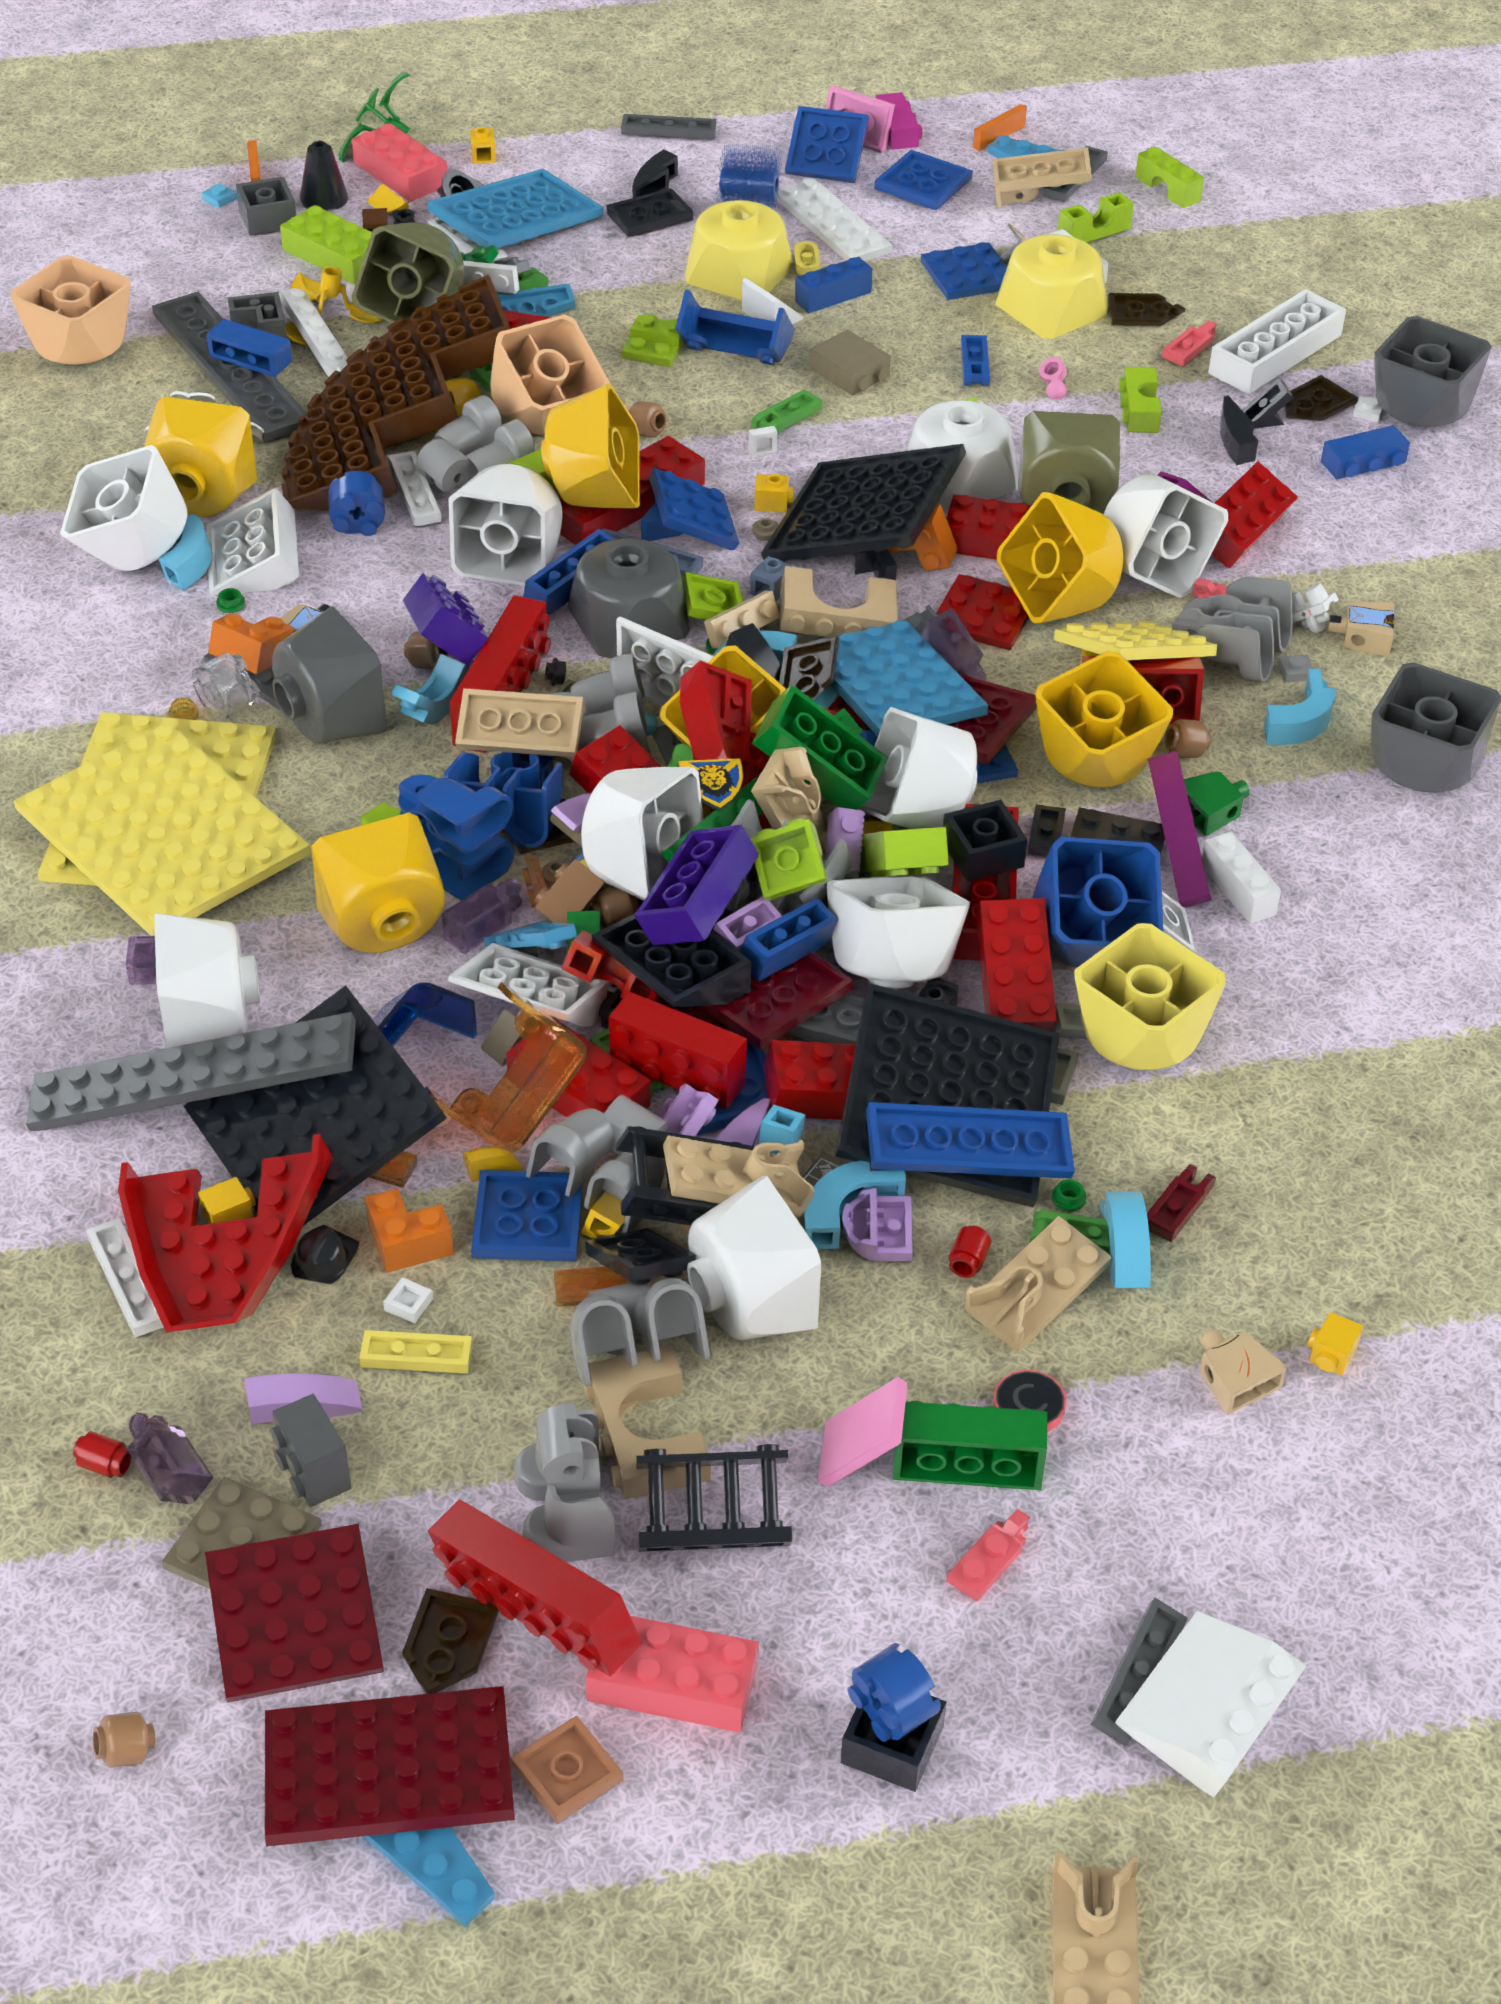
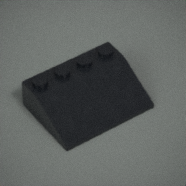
M635 914L592 935V941L673 1007L726 1005L751 991V961L712 930L704 941L652 945L634 916Z

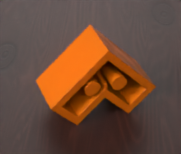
M937 503L913 546L906 549H900L899 547L889 548V552L915 549L923 570L933 571L950 568L958 548L941 504Z
M227 614L212 623L208 653L257 675L272 667V654L275 646L292 634L294 627L284 623L281 618L269 616L252 624L243 620L240 615Z
M398 1188L364 1197L367 1223L386 1273L454 1255L452 1229L442 1204L408 1213Z

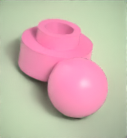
M1051 357L1046 359L1039 368L1040 376L1048 384L1046 394L1052 399H1062L1067 393L1066 385L1062 382L1067 375V368L1060 358Z

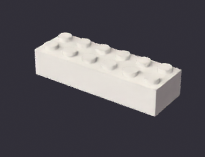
M1305 289L1213 346L1208 374L1234 386L1241 392L1251 394L1342 335L1346 309Z

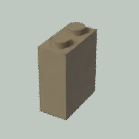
M848 329L810 348V369L852 396L860 391L867 390L873 384L884 381L890 376L891 355Z

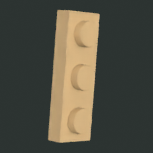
M764 591L705 620L704 624L711 647L716 649L728 640L729 633L751 623L759 629L780 618L773 591Z

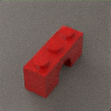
M582 931L572 941L561 970L589 983L595 979L609 981L622 990L621 998H624L630 991L652 1001H659L660 996L592 941V934Z

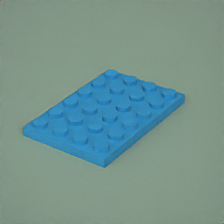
M544 168L428 201V211L440 220H443L479 246H484L485 248L495 245L496 249L507 245H515L523 240L534 239L543 234H551L556 230L571 228L576 224L603 217L604 207Z
M907 620L895 621L889 625L870 627L867 630L844 633L838 636L840 640L834 682L831 686L877 737L884 716L890 707L946 725L987 715L988 704Z

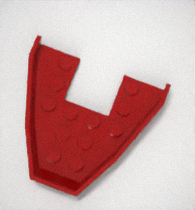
M700 660L681 677L680 707L694 760L740 758L743 770L741 790L762 773L770 759V756L752 744L756 736L755 733L750 732L752 680ZM824 708L833 716L836 714V712ZM709 806V809H710L711 813L716 810V809H711L710 806ZM764 812L761 813L758 819L762 829H773Z
M320 1134L313 1135L312 1152L263 1159L257 1217L197 1225L198 1192H200L202 1175L197 1168L138 1177L129 1162L121 1163L118 1194L141 1280L166 1333L234 1324L254 1314L293 1250L333 1159Z

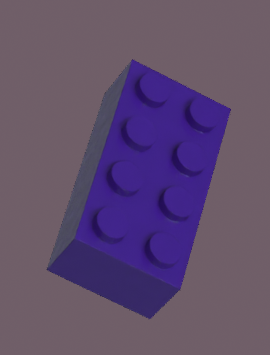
M422 573L404 597L403 602L422 636L468 666L488 639L483 629L485 625L478 620L480 617L474 612L475 608L469 604L470 600L457 590L453 594L446 588L447 584L435 575H432L430 578Z
M742 825L692 830L689 832L634 915L652 945L700 942L709 936L711 929L723 914L725 907L737 892L739 885L751 870V866L759 855Z

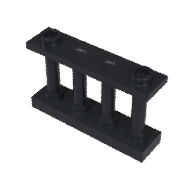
M628 1126L615 1145L616 1151L632 1153L635 1185H632L620 1203L621 1215L692 1225L696 1219L718 1205V1203L672 1196L666 1160L668 1190L649 1186L647 1156L665 1158L663 1144L667 1136L688 1138L747 1150H753L755 1147L740 1142H726L651 1130L641 1126Z
M776 1444L758 1445L757 1451L666 1455V1449L644 1450V1455L636 1456V1469H648L650 1526H646V1532H639V1552L791 1546L792 1526H783V1521L779 1520L776 1464L787 1463L788 1450H779V1445ZM761 1464L764 1521L760 1522V1527L745 1528V1522H741L739 1465ZM701 1466H723L726 1523H722V1529H707V1524L703 1523ZM686 1467L688 1524H685L684 1530L669 1531V1525H665L663 1468Z

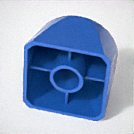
M1061 836L1053 843L1041 870L1033 898H1045L1050 953L1055 958L1077 968L1138 923L1152 924L1164 932L1160 852L1151 843Z

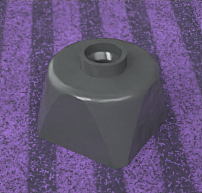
M1420 316L1407 317L1375 351L1374 368L1377 401L1381 408L1390 416L1410 425L1440 427L1454 423L1463 418L1472 404L1492 346L1485 339Z
M621 538L598 544L580 558L570 592L568 610L597 655L606 658L617 656L616 619L618 617L625 618L674 640L686 638L690 627L682 578L677 561L668 550L650 541Z
M334 606L325 610L275 646L272 654L274 674L272 687L275 699L285 717L292 720L306 738L313 742L321 743L387 731L380 660L374 649Z
M1414 662L1402 664L1372 713L1371 748L1376 766L1395 783L1420 792H1446L1466 785L1473 779L1481 763L1500 707L1501 695L1495 689Z

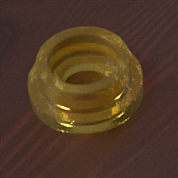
M189 698L174 700L168 711L169 717L195 720L199 715L197 705Z

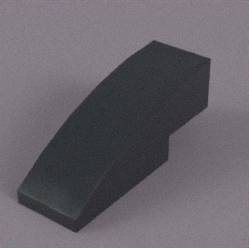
M663 149L651 157L635 176L632 185L633 198L668 189L669 180L678 176V156Z
M1229 395L1224 396L1220 419V435L1223 445L1236 465L1253 462L1256 459L1259 441L1253 435L1254 423Z
M753 623L729 633L726 647L736 645L779 682L782 666L763 635Z

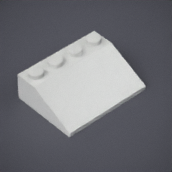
M276 487L207 524V536L213 552L212 561L208 568L210 595H218L227 588H235L241 593L272 591L284 585H289L299 578L295 510Z
M618 617L616 619L617 656L633 653L645 691L644 698L663 706L680 690L681 677L700 660L708 663L714 657L625 618Z
M495 943L490 944L450 974L448 982L484 993L490 997L514 1003L520 1007L544 1013L550 1017L572 1022L581 1027H591L601 1018L599 1016V1008L607 997L609 981L595 979L589 983L561 970L562 965Z
M1196 1611L1118 1717L1115 1724L1199 1789L1215 1797L1304 1671L1306 1665L1271 1640Z

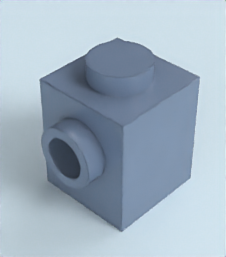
M768 556L750 573V594L756 596L764 591H773L775 601L780 598L784 567H792V565Z

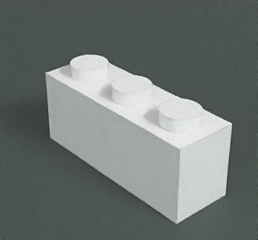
M1228 832L1205 840L1202 860L1206 873L1248 923L1252 924L1275 916L1277 914L1281 889L1232 832Z

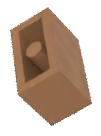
M574 859L570 865L565 862L554 875L557 881L550 889L545 886L534 900L537 903L535 913L545 921L567 923V912L586 911L594 901L596 893L604 889L605 882L577 859Z

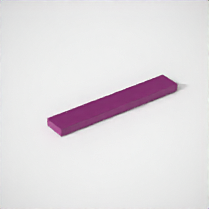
M1173 751L1148 758L1179 903L1185 908L1212 901L1178 752Z

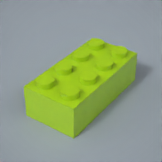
M316 205L309 207L304 212L280 225L282 249L321 269L324 267L339 268L342 271V279L354 285L356 284L372 232Z
M946 827L882 831L861 835L864 839L861 840L863 845L860 847L863 850L860 853L862 857L859 859L861 861L859 865L861 868L860 873L869 872V878L939 873V866L949 865Z

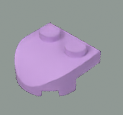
M684 1084L680 1086V1092L675 1099L669 1097L665 1101L657 1116L669 1123L668 1132L696 1137L703 1125L706 1126L716 1113L714 1107L719 1100L708 1092H699L690 1085Z
M871 1188L859 1192L856 1199L850 1204H845L842 1213L843 1230L849 1244L860 1256L871 1261H912L911 1196H877V1188Z

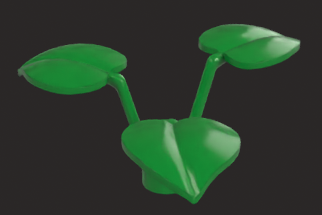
M407 72L400 73L392 81L381 99L379 106L382 107L383 105L392 117L389 116L387 119L375 109L376 97L379 88H376L368 97L367 102L361 107L356 121L359 122L361 116L370 110L383 120L384 124L391 123L407 134L410 128L400 121L401 118L389 106V100L397 84L402 79L409 77L410 74ZM359 123L341 146L338 155L339 160L344 163V154L352 138L364 130L370 132L375 129Z

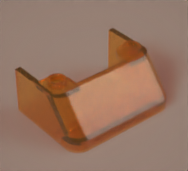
M501 982L497 988L510 1001L521 1008L515 1017L514 1026L516 1032L528 1041L526 1046L490 1095L477 1088H468L462 1091L455 1101L451 1103L426 1086L425 1089L445 1114L492 1145L513 1153L525 1145L583 1065L587 1057V1049L578 1037L543 1010Z

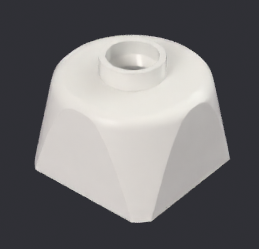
M953 400L933 405L918 416L906 451L964 444L966 450L965 457L938 502L941 504L943 512L948 513L953 494L994 499L1018 489L1019 476L1012 431L1008 420L1000 412L982 403Z
M153 445L88 464L82 468L77 474L60 534L109 567L118 571H132L153 563L174 545L184 529L187 519V506L158 450Z
M497 464L479 472L449 497L451 568L459 576L525 586L527 579L552 562L562 524V506L556 491L550 483L541 475L526 467L514 464Z
M1155 474L1141 475L1128 481L1114 494L1104 512V515L1116 527L1121 538L1123 547L1122 571L1179 598L1192 593L1194 583L1200 577L1228 522L1227 509Z
M890 707L884 716L875 744V748L885 754L888 759L870 800L858 809L885 822L910 829L943 827L944 814L964 809L974 794L977 783V748L975 740L970 732Z
M651 767L616 770L606 775L591 793L582 821V850L589 870L605 883L645 900L669 864L661 853L704 819L699 772L693 767Z
M918 875L830 880L827 883L828 907L838 918L832 933L835 960L844 970L865 977L870 983L883 987L905 988L914 985L915 982L938 978L950 968L970 902L927 877Z
M154 913L156 982L167 1048L247 1033V1004L260 1003L259 982L255 954L241 955L240 940L236 926L232 922Z
M761 1176L692 1223L688 1234V1248L690 1252L695 1254L696 1260L688 1263L687 1266L689 1283L691 1288L698 1294L703 1310L707 1313L711 1312L717 1324L727 1335L736 1340H748L818 1328L821 1279L820 1256L816 1246L768 1176Z

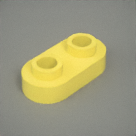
M803 241L794 245L793 257L797 274L804 275L807 272L820 269L819 249L815 243Z

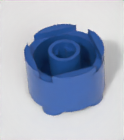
M363 471L346 472L344 477L338 480L335 478L331 482L328 490L329 516L333 528L337 532L346 534L362 533L364 536L374 535L385 517L382 485L376 481L373 475Z
M898 1643L891 1644L852 1671L853 1685L847 1688L851 1701L859 1709L864 1708L872 1720L871 1726L874 1733L883 1742L890 1738L894 1740L901 1739L936 1715L941 1707L939 1698L935 1701L932 1700L929 1691L935 1685L923 1664L910 1650L907 1649L902 1653L897 1649L900 1646Z

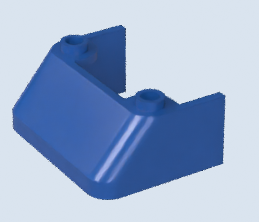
M685 289L675 330L682 341L687 344L686 347L688 349L701 351L702 348L757 358L763 364L774 365L775 362L782 360L793 339L795 328L784 308L779 307L776 321L702 308L691 291Z

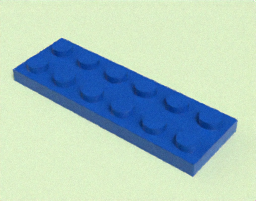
M869 1102L866 1107L871 1169L1071 1179L1075 1173L1067 1113L877 1102Z

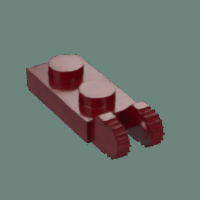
M1191 1164L1188 1165L1179 1177L1176 1176L1147 1212L1149 1232L1172 1243L1203 1203L1205 1197L1213 1188L1216 1177L1208 1173L1200 1184L1196 1186L1191 1182L1196 1177L1197 1167Z

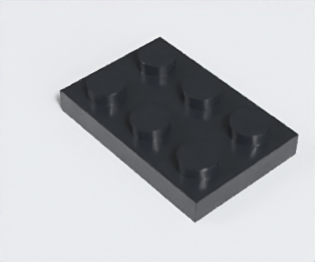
M672 188L606 205L608 216L627 237L693 220V210Z
M1081 807L1078 809L1070 837L1151 843L1160 852V858L1165 844V835L1161 823Z
M649 1228L585 1241L586 1255L598 1261L599 1264L613 1270L614 1273L628 1279L633 1284L649 1283L651 1278L662 1275L665 1277L681 1276L683 1271L687 1270L688 1263L696 1260L694 1253Z

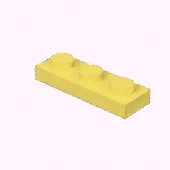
M365 1330L359 1357L360 1367L468 1374L473 1347L472 1336Z

